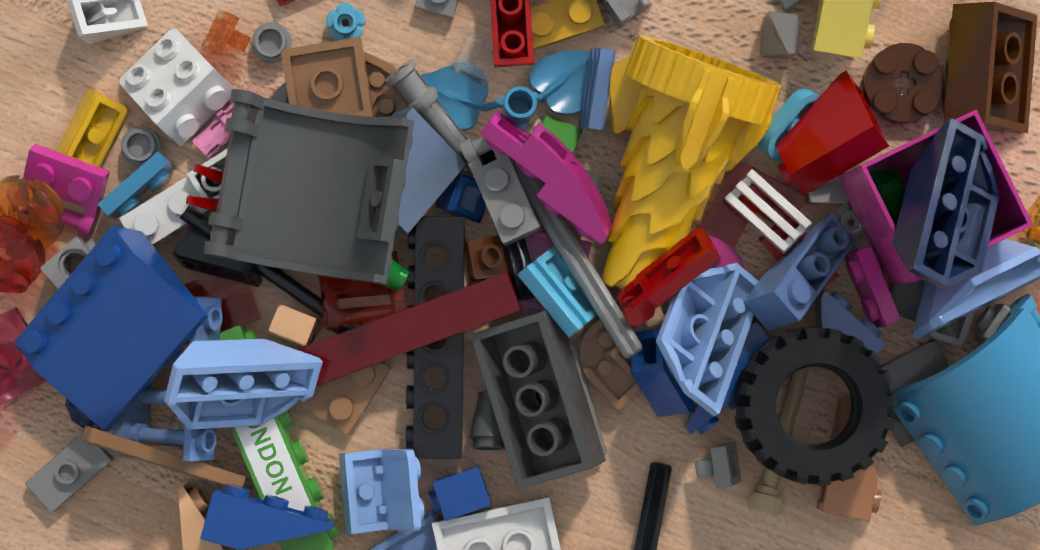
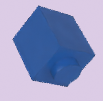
M479 465L433 480L434 489L428 491L434 513L442 512L445 521L491 506V499Z

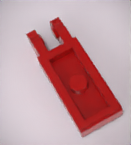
M701 227L695 228L638 273L636 278L626 285L624 290L618 293L616 301L620 309L624 310L623 316L627 324L634 325L635 327L637 325L641 326L646 320L651 319L654 316L655 308H658L669 298L675 296L679 290L701 273L707 271L711 265L721 258L709 235Z

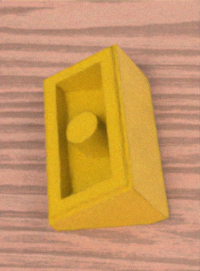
M88 88L56 151L101 168L130 109Z

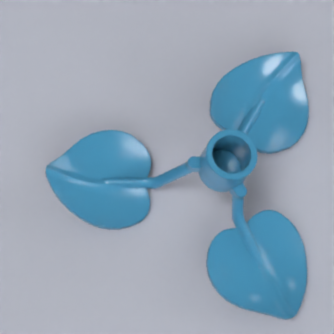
M566 50L546 55L536 62L529 75L530 85L537 92H532L527 87L517 86L507 92L505 99L499 97L496 101L483 104L488 94L486 80L473 67L450 65L431 73L422 74L421 76L429 87L435 86L438 90L437 94L439 96L437 100L461 131L474 127L478 120L479 110L487 112L499 107L502 108L503 115L526 131V124L532 120L537 103H541L545 99L548 107L557 114L573 115L581 111L590 52Z

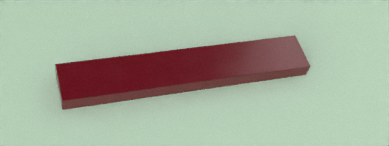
M509 272L297 350L319 357L323 361L316 384L318 386L522 311Z

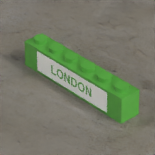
M238 325L220 333V340L258 339L254 330L247 331L245 325ZM288 410L262 425L230 427L261 500L265 499V495H273L289 500L288 507L304 511L305 505L323 509L320 500L325 498L317 478H309L304 466L305 463L309 462L302 442L300 440L294 442L288 427L293 425V421ZM331 513L328 514L327 518L335 520ZM335 522V526L331 530L279 541L282 550H331L337 545L335 537L340 536V531Z

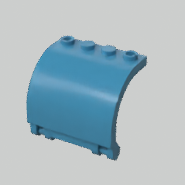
M1030 294L1015 300L1010 305L1011 315L1001 327L966 357L927 379L891 392L896 394L897 406L892 407L893 411L975 526L1016 515L1040 503V315L1035 309L1037 303Z

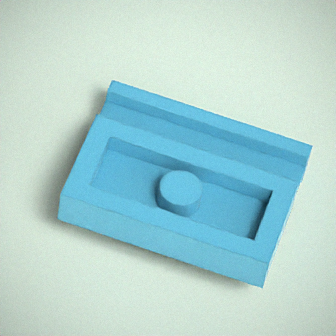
M555 245L517 274L569 338L597 315Z

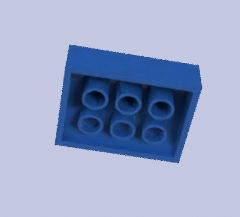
M112 225L14 343L39 375L103 431H109L209 316L142 231Z

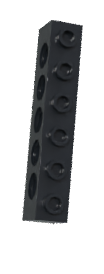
M423 216L408 233V249H415V265H408L407 285L408 289H415V305H408L407 309L424 303L425 293L432 286H441L447 294L464 288V217ZM434 246L444 248L448 255L446 264L439 269L430 268L425 261L426 252ZM464 332L447 338L444 346L439 349L425 346L407 353V369H414V385H407L406 409H414L413 425H406V449H413L417 459H462ZM439 366L445 371L446 382L443 387L433 389L426 385L424 373L428 367ZM437 406L445 412L446 421L442 427L433 429L425 424L423 414L428 407Z

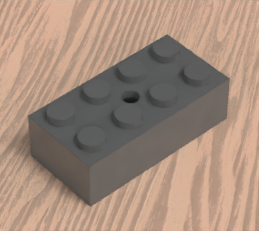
M547 310L470 334L518 489L589 470L606 461L568 337Z

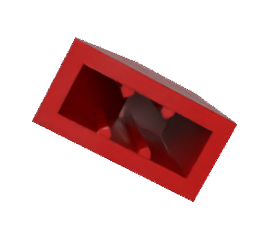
M847 70L836 77L776 146L783 161L778 164L780 173L788 185L796 183L805 195L889 147L861 89Z

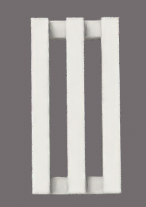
M753 169L725 197V201L783 254L812 225L809 219ZM754 184L799 226L794 229L749 187ZM743 194L789 237L785 241L781 239L740 202L738 198Z

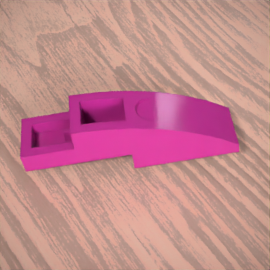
M497 110L480 133V135L486 138L487 145L495 152L502 155L507 154L518 162L519 168L527 176L533 179L539 178L544 182L536 196L542 200V204L548 211L555 215H563L574 224L577 232L589 240L595 239L600 244H603L611 230L612 222L607 207L586 169L574 154L541 123H538L529 134Z

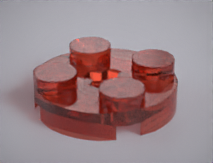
M0 215V247L4 248L6 255L12 257V259L5 260L0 257V292L23 293L41 274L42 270L40 267L45 264L46 260L45 249L39 238L35 241L32 235L27 232L30 228L21 220L7 215Z

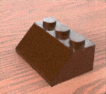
M997 2L953 4L952 18L949 23L951 35L949 57L946 62V96L943 100L944 122L949 118L957 119L977 109L986 130L1028 133L1038 15Z

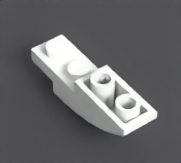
M227 149L201 165L224 172ZM193 169L186 174L187 177L119 219L125 228L142 231L152 245L155 246L174 233L178 234L190 226L180 219L183 212L190 205L186 204L187 195L219 199L221 185L193 172ZM190 205L204 216H207L208 214H210V212H213L211 210Z

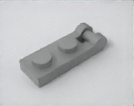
M481 137L474 141L469 138L459 143L502 243L507 246L542 230L511 157L494 151L497 160L484 165L480 155L492 150L487 145L486 138Z

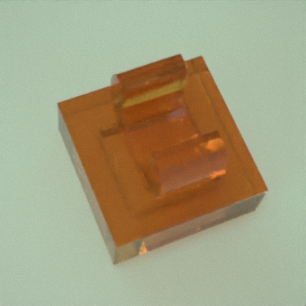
M218 11L201 46L218 54H223L226 45L239 52H244L251 37L234 30L239 17L227 11Z

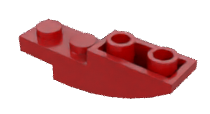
M490 0L494 68L535 65L531 0Z

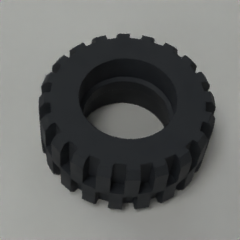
M797 328L767 340L762 348L755 350L748 358L749 363L744 370H741L737 379L739 382L737 393H734L733 405L736 406V417L734 419L746 448L767 469L781 477L804 485L806 483L818 486L831 485V482L837 480L844 482L853 478V473L860 469L866 470L874 463L872 460L873 456L877 452L882 453L888 444L885 441L888 430L893 431L896 420L891 418L892 407L897 406L896 394L891 393L889 386L893 381L888 370H883L879 363L881 359L873 350H868L863 346L864 342L856 337L843 334L842 331L830 328ZM807 367H822L834 372L844 381L851 396V413L845 428L834 439L821 444H805L793 439L784 431L776 414V397L781 385L791 374Z

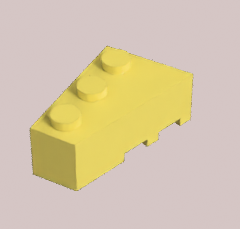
M819 0L812 38L813 50L862 58L864 48L870 49L874 38L875 25L869 24L872 8L879 9L881 0Z

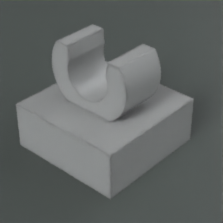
M736 442L710 448L711 458L695 461L697 478L714 476L716 488L730 487L741 482Z

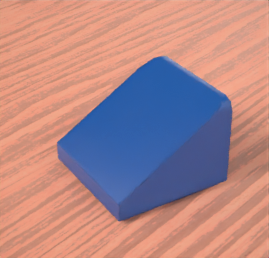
M459 173L436 200L435 207L480 223L486 204L475 178Z

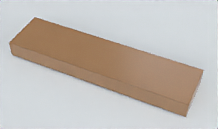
M86 425L81 437L84 443L223 487L226 484L243 487L246 476L199 461H183V456Z

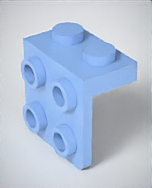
M382 448L339 453L346 534L387 529L408 532L420 531L421 521L424 518V505L419 497L417 480L420 478L421 468L419 460L415 457L412 449Z

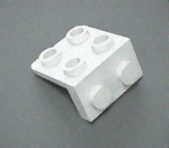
M177 29L169 30L120 78V85L150 119L180 147L230 100L231 91L235 89Z

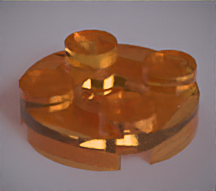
M12 175L0 181V242L17 256H26L29 252L37 253L46 250L63 232L62 215L65 212L63 203L58 194L45 182L33 178L31 181L18 179L21 175ZM17 208L20 211L27 209L31 213L29 221L20 217Z

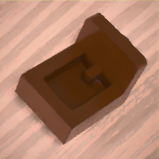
M499 235L470 239L464 242L471 282L486 280L508 272L504 244Z

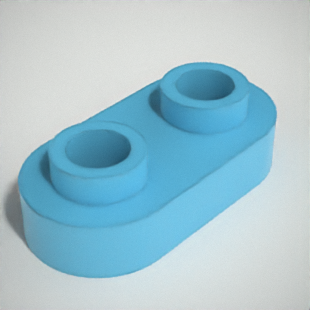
M801 88L794 92L773 116L769 129L759 142L761 152L775 161H782L776 146L821 95L809 88Z

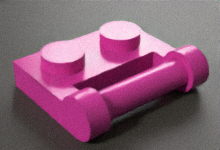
M34 144L28 152L22 184L15 201L14 210L24 214L33 212L78 229V234L90 238L98 223L101 208L97 204L104 199L110 171ZM39 190L85 207L84 214L35 197L36 191Z

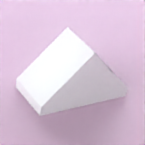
M67 0L78 37L90 45L148 26L140 0Z

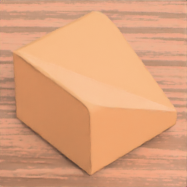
M279 305L268 331H270L269 334L305 347L311 344L320 319L287 306Z

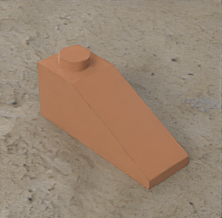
M840 392L830 440L842 432L849 420L851 413L850 393ZM873 464L866 470L860 469L853 473V478L844 482L837 480L831 482V485L821 486L817 509L822 512L869 522L871 513L878 512L881 490L876 489L878 481Z

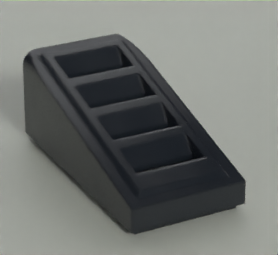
M193 229L187 231L173 251V256L186 269L259 287L263 282L261 275L250 263L203 254L205 241H210V239Z

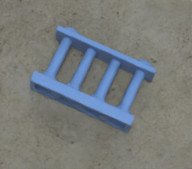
M194 297L209 317L189 338V345L193 341L220 340V326L223 320L221 311L222 298ZM180 349L168 362V365H173L186 349ZM151 383L111 429V434L145 445L183 447V461L214 459V448L217 440L215 428L189 430L185 426L184 431L149 428L150 404L167 405L164 401L167 389L151 388ZM110 451V455H121V456H125V455H122V454H119V453H115V452Z

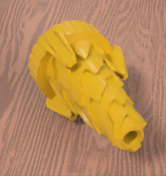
M639 35L635 39L629 57L615 63L611 70V131L622 135L628 131L632 132L619 165L625 167V171L614 199V211L616 214L607 238V242L612 244L603 272L602 281L604 283L624 290V287L633 281L638 273L689 234L694 219L700 221L714 183L721 185L725 172H730L761 141L773 120L771 114L782 87L779 83L740 66L668 41L645 35Z

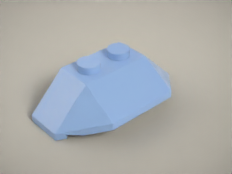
M1004 239L987 248L982 272L944 290L926 281L912 333L916 341L1040 279V249Z
M737 263L708 269L679 290L672 297L656 339V343L671 374L684 394L713 416L720 414L754 314L743 302L758 280Z
M267 339L193 341L173 364L164 401L189 430L262 425L289 410L299 400L304 402L313 397L323 361L319 357Z

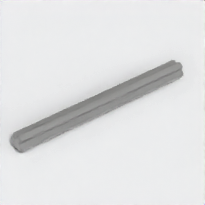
M512 159L537 218L624 358L627 359L642 350V344L631 326L627 324L623 313L563 216L555 215L548 211L542 204V200L536 196L542 186L541 180L527 176L519 168V163Z

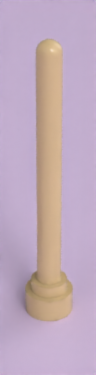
M808 325V326H806L805 328H810V327H815V326H813V325ZM810 367L800 369L790 376L779 418L780 425L789 436L793 432ZM766 468L762 485L758 484L756 491L751 492L748 506L779 514L783 499L779 498L781 490L777 488L781 476Z

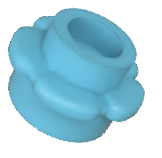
M343 3L337 5L335 11L329 12L326 18V26L330 28V35L336 41L361 37L363 34L362 27L366 21L360 9H354L352 4ZM345 19L350 22L347 27L342 25V21Z

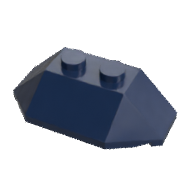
M949 118L943 123L911 168L892 242L909 272L943 290L982 272L999 201L993 167L985 152L988 149L985 136L953 118Z

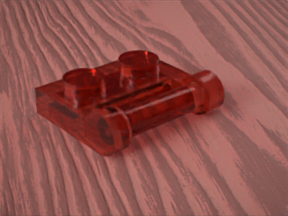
M392 251V259L399 264L397 251ZM318 275L326 330L339 329L340 325L373 322L407 309L403 286L397 292L389 287L375 283ZM389 295L390 304L343 309H339L337 299Z

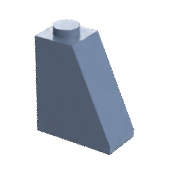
M413 107L398 110L391 116L414 121L413 143L407 161L406 184L402 191L398 214L399 225L395 235L408 234L467 164Z

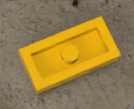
M553 0L531 7L534 50L605 27L597 0Z

